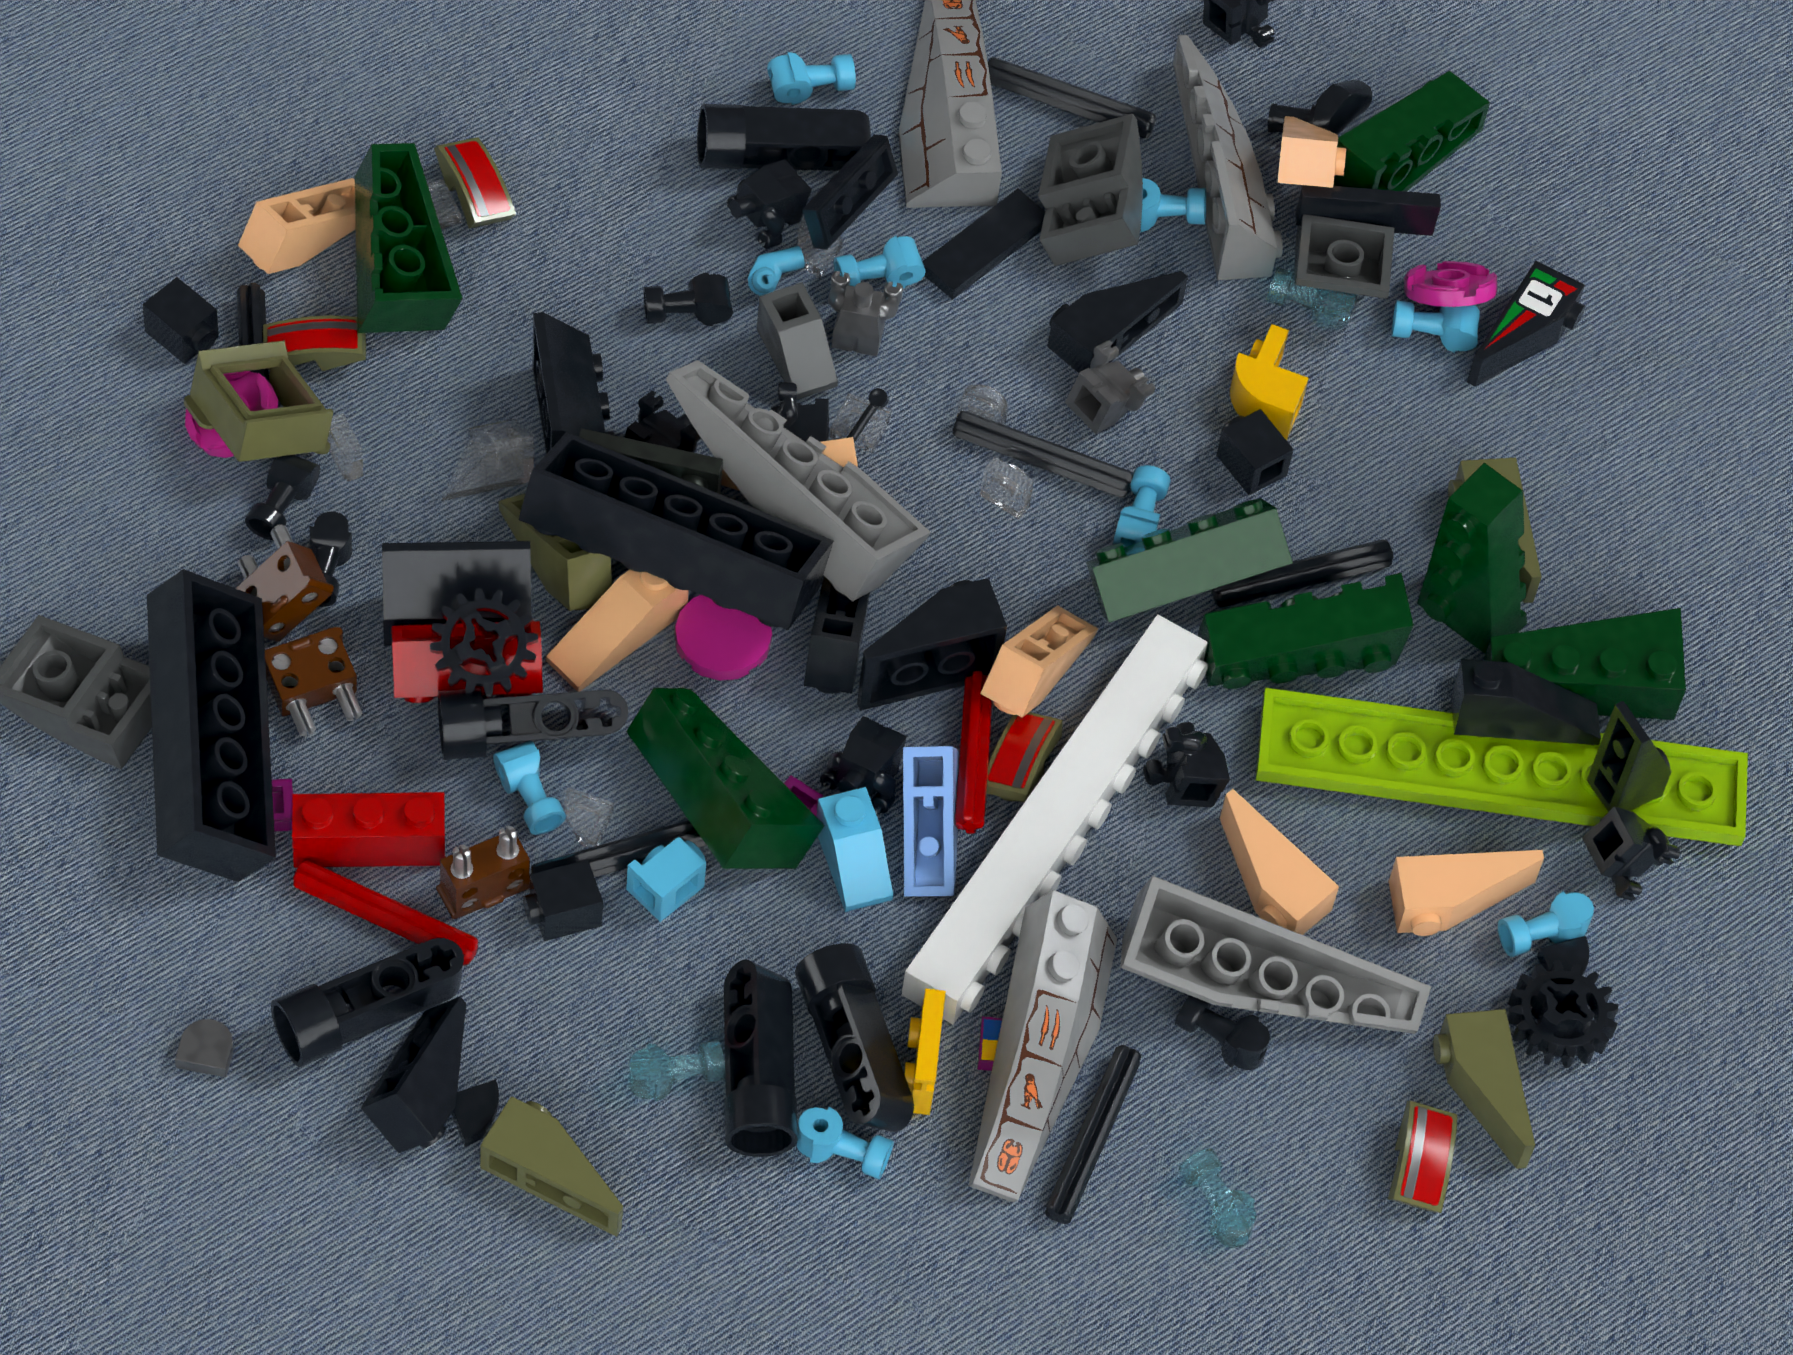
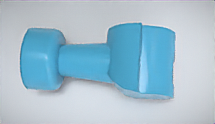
M788 52L787 55L773 58L767 65L774 98L780 103L799 104L811 96L813 92L812 87L833 83L837 91L854 90L856 86L855 66L851 54L834 56L831 65H805L803 59L796 53Z
M1142 178L1141 232L1153 227L1158 217L1186 215L1189 224L1205 225L1206 188H1190L1187 191V197L1166 195L1160 193V188L1155 182Z
M896 235L889 239L884 246L883 254L856 262L853 255L849 254L834 257L833 261L834 272L840 271V276L844 277V272L850 275V286L854 287L861 280L885 277L887 282H893V287H896L897 283H901L903 288H905L907 285L920 281L926 273L915 240L908 236L897 237Z
M1396 300L1392 322V337L1409 338L1412 330L1438 335L1445 348L1453 353L1455 351H1469L1477 346L1480 311L1477 306H1441L1439 312H1414L1415 308L1412 302Z
M1150 465L1140 466L1135 469L1130 486L1131 491L1136 497L1132 506L1124 507L1121 511L1113 544L1123 543L1124 547L1141 542L1143 535L1157 531L1161 514L1154 513L1155 503L1165 498L1171 482L1169 475L1164 470Z
M527 741L493 754L494 765L504 790L508 794L519 791L528 806L523 818L530 833L541 835L559 827L565 821L566 814L558 799L546 797L539 778V749L537 750L533 741Z
M1563 891L1555 897L1549 912L1527 921L1519 915L1500 919L1498 921V934L1503 949L1508 956L1515 957L1527 953L1531 949L1532 941L1549 938L1557 944L1585 936L1594 913L1593 903L1584 894L1577 892L1565 894Z
M818 1107L809 1108L802 1113L798 1122L797 1148L803 1155L810 1158V1162H823L833 1154L862 1162V1172L880 1180L892 1153L893 1140L876 1135L872 1138L871 1142H868L843 1130L841 1116L831 1107L828 1110Z

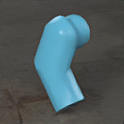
M795 246L758 256L748 275V285L751 291L759 296L771 293L776 289L782 273L803 269L805 261L801 248Z

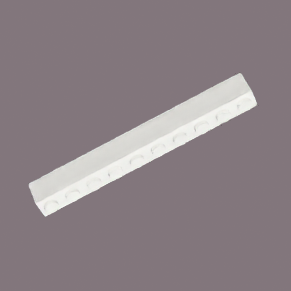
M1157 614L906 969L902 996L922 1007L925 988L946 991L943 1019L954 1025L963 1010L969 1013L973 1011L983 995L985 986L982 985L983 981L990 972L997 975L1001 971L1011 952V949L1008 948L1015 935L1020 936L1025 907L1050 891L1057 890L1062 878L1059 872L1066 862L1074 865L1079 859L1087 842V839L1084 838L1091 827L1095 829L1101 827L1112 806L1109 800L1116 791L1121 794L1126 791L1136 773V768L1133 767L1140 756L1147 759L1151 755L1160 739L1161 733L1158 730L1164 721L1170 724L1174 722L1183 707L1185 698L1182 696L1187 688L1190 686L1196 689L1203 680L1209 664L1204 661L1208 644L1206 640Z

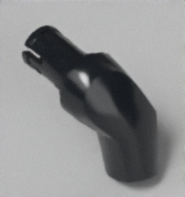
M1360 80L1332 84L1317 99L1316 105H1312L1311 109L1281 106L1272 103L1268 118V132L1283 133L1285 116H1290L1339 135L1354 118L1369 108L1372 102L1371 88Z

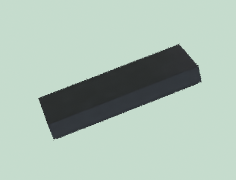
M874 134L802 209L813 248L827 250L898 175L887 136Z
M1302 185L1296 209V225L1301 226L1302 217L1305 214L1395 228L1394 233L1433 236L1441 208L1440 194Z
M1017 188L923 260L926 271L925 277L953 300L1040 233L1045 210Z

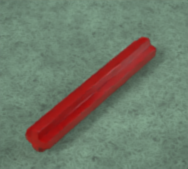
M974 671L973 676L967 677L964 687L955 825L957 829L966 830L967 834L976 833V829L984 826L992 700L980 694L988 678L987 675H983L982 671Z
M302 861L294 874L293 885L295 888L412 942L421 944L434 938H446L454 941L463 952V965H469L477 953L479 940L476 937L313 862Z

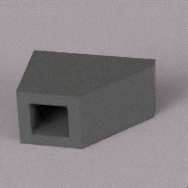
M803 282L759 296L757 331L784 382H792L797 385V400L837 387L838 380L822 318Z

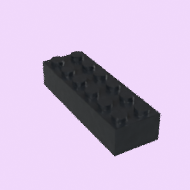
M568 432L562 436L533 468L518 519L532 525L542 534L559 536L578 544L586 552L603 554L622 562L630 570L647 572L666 580L674 588L691 590L712 599L714 603L723 608L740 610L757 617L761 623L767 626L781 627L786 630L790 629L819 590L834 540Z
M183 569L147 594L157 856L239 882L276 858L262 598Z

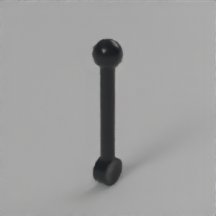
M876 388L870 392V404L847 436V438L853 437L854 443L876 410L884 408L888 404L889 397L883 389Z

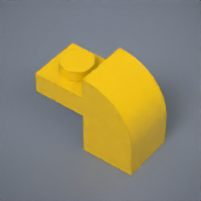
M1271 324L1265 340L1256 339L1249 356L1238 352L1230 386V399L1239 416L1246 417L1261 409L1287 440L1302 407L1309 378L1279 367L1283 358L1289 330Z

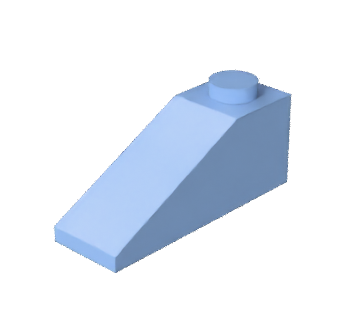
M953 746L903 747L904 897L955 896L958 838L955 812L959 751Z

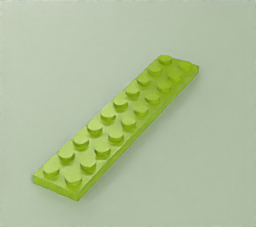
M1265 688L1255 781L1595 826L1608 813L1587 782L1600 744L1586 745L1454 735L1452 713L1272 688ZM1651 740L1655 747L1660 748L1667 756L1672 772L1661 797L1631 810V812L1637 814L1649 825L1661 829L1668 837L1742 846L1746 835L1748 753Z

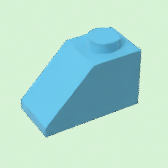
M866 787L819 798L816 817L825 826L819 833L818 839L845 912L893 900L882 830Z

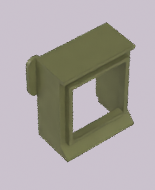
M285 340L198 351L190 395L184 398V406L200 427L217 431L238 462L309 452L327 454L330 451V444L327 440L334 411L323 406L289 361ZM270 368L269 383L272 385L278 401L283 406L282 408L250 411L223 375L226 373Z

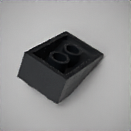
M989 578L973 582L962 580L952 584L950 587L941 589L863 651L857 698L860 711L965 686V679L973 676L974 671H982L983 675H989L1001 646L1005 642L1007 624Z

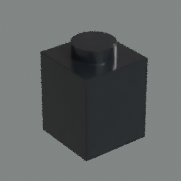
M178 277L142 304L145 332L184 364L196 356L198 351L209 350L219 337L217 309Z
M1259 409L1246 417L1237 416L1223 427L1216 456L1250 496L1287 476L1294 449L1264 412Z
M589 860L530 874V894L523 896L524 909L529 924H538L544 941L602 926L603 900Z

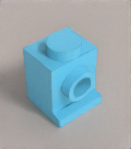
M678 836L666 847L660 845L654 848L645 857L642 865L636 860L628 864L626 890L661 922L704 887L705 857L693 842L689 840L684 842Z

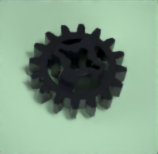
M482 588L476 589L475 600L468 602L461 593L456 595L459 608L454 611L449 607L443 606L441 614L447 622L445 624L434 623L431 628L433 633L442 637L441 641L430 644V652L443 654V658L435 664L437 672L450 669L452 673L449 676L448 685L453 687L460 680L466 682L467 696L473 694L476 686H481L486 698H492L493 686L500 684L505 692H510L512 686L509 678L514 675L521 680H525L527 672L521 666L522 662L535 663L537 655L526 649L527 645L538 642V634L525 632V628L533 622L531 614L518 617L516 613L520 607V601L515 599L508 606L502 604V591L500 590L495 592L492 600L485 599ZM479 611L494 612L503 616L506 620L499 623L483 619ZM461 620L466 630L463 642L451 649V634L457 623ZM473 624L476 625L478 631L482 632L486 638L493 635L496 637L492 645L495 662L492 661L489 654L486 655L482 648L475 651L471 648L475 645L476 641ZM517 637L518 648L516 655L507 666L502 656L504 647ZM469 663L480 665L486 668L489 675H476L466 671L461 666L464 667Z
M1560 960L1554 961L1549 972L1540 963L1535 965L1531 977L1526 974L1520 976L1516 989L1512 990L1508 1005L1511 1006L1507 1015L1508 1023L1517 1025L1512 1038L1514 1041L1527 1039L1529 1045L1526 1054L1531 1056L1538 1050L1543 1052L1544 1064L1550 1065L1554 1056L1561 1057L1565 1068L1571 1067L1575 1056H1578L1584 1064L1590 1063L1594 1051L1600 1054L1605 1051L1609 1039H1612L1618 1024L1613 1021L1618 1011V1004L1607 1003L1612 993L1611 987L1598 989L1595 984L1599 974L1593 972L1587 977L1580 975L1581 964L1575 963L1571 971L1563 970Z

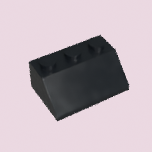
M544 312L533 313L532 370L546 454L566 432L579 437L582 428L614 435L613 431L605 432L604 421L610 420L609 400L607 392L599 393L597 382L603 381L602 358L600 353L592 354L589 335Z
M530 541L382 543L384 646L392 645V626L445 624L447 620L441 614V608L446 606L454 611L458 609L456 595L460 593L466 597L468 602L474 601L477 588H482L486 600H492L497 590L502 591V604L506 606L515 599L519 600L520 607L516 613L518 617L531 614ZM479 611L481 617L491 622L506 620L497 613Z

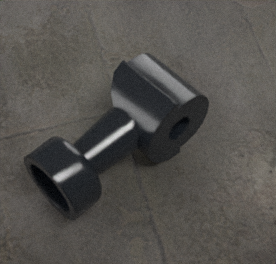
M708 272L699 274L689 282L688 290L664 294L661 286L643 287L647 324L664 322L666 313H694L697 319L707 326H713V324L729 320L733 315V308L730 301L731 295L728 279L719 274L709 275Z
M296 455L275 458L269 470L266 484L271 492L265 503H257L252 506L245 518L247 527L256 535L267 540H273L271 530L275 529L274 527L277 525L286 526L287 521L283 513L294 499L306 500L311 496V492L319 478L320 465Z
M338 512L322 513L317 517L314 526H310V549H312L327 583L334 586L332 594L319 607L331 606L336 602L339 583L333 576L335 568L344 565L352 555V532H349L346 517Z
M1189 995L1176 1017L1175 1025L1189 1033L1195 1032L1199 1027L1222 1043V1057L1231 1068L1235 1065L1243 1070H1253L1263 1063L1270 1041V1033L1267 1027L1259 1022L1260 1017L1249 1015L1235 1022L1209 1010L1211 1003Z

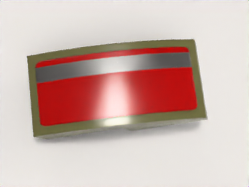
M478 137L437 145L434 148L448 192L456 190L469 229L507 221L516 215L502 176L488 150Z
M310 316L281 320L263 325V343L285 340L288 359L293 366L315 360L320 369L326 371L366 360V333H358L357 317Z
M1031 712L1023 717L1013 715L1004 729L988 763L986 793L999 796L1006 801L1025 803L1044 776L1045 760L1062 737L1063 720Z
M1407 1101L1395 1150L1400 1153L1388 1200L1433 1213H1442L1454 1154L1458 1114L1414 1101Z

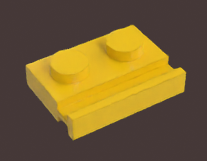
M925 988L921 1018L911 1017L907 1047L917 1048L915 1063L905 1062L904 1075L913 1097V1113L930 1115L946 993L943 990Z

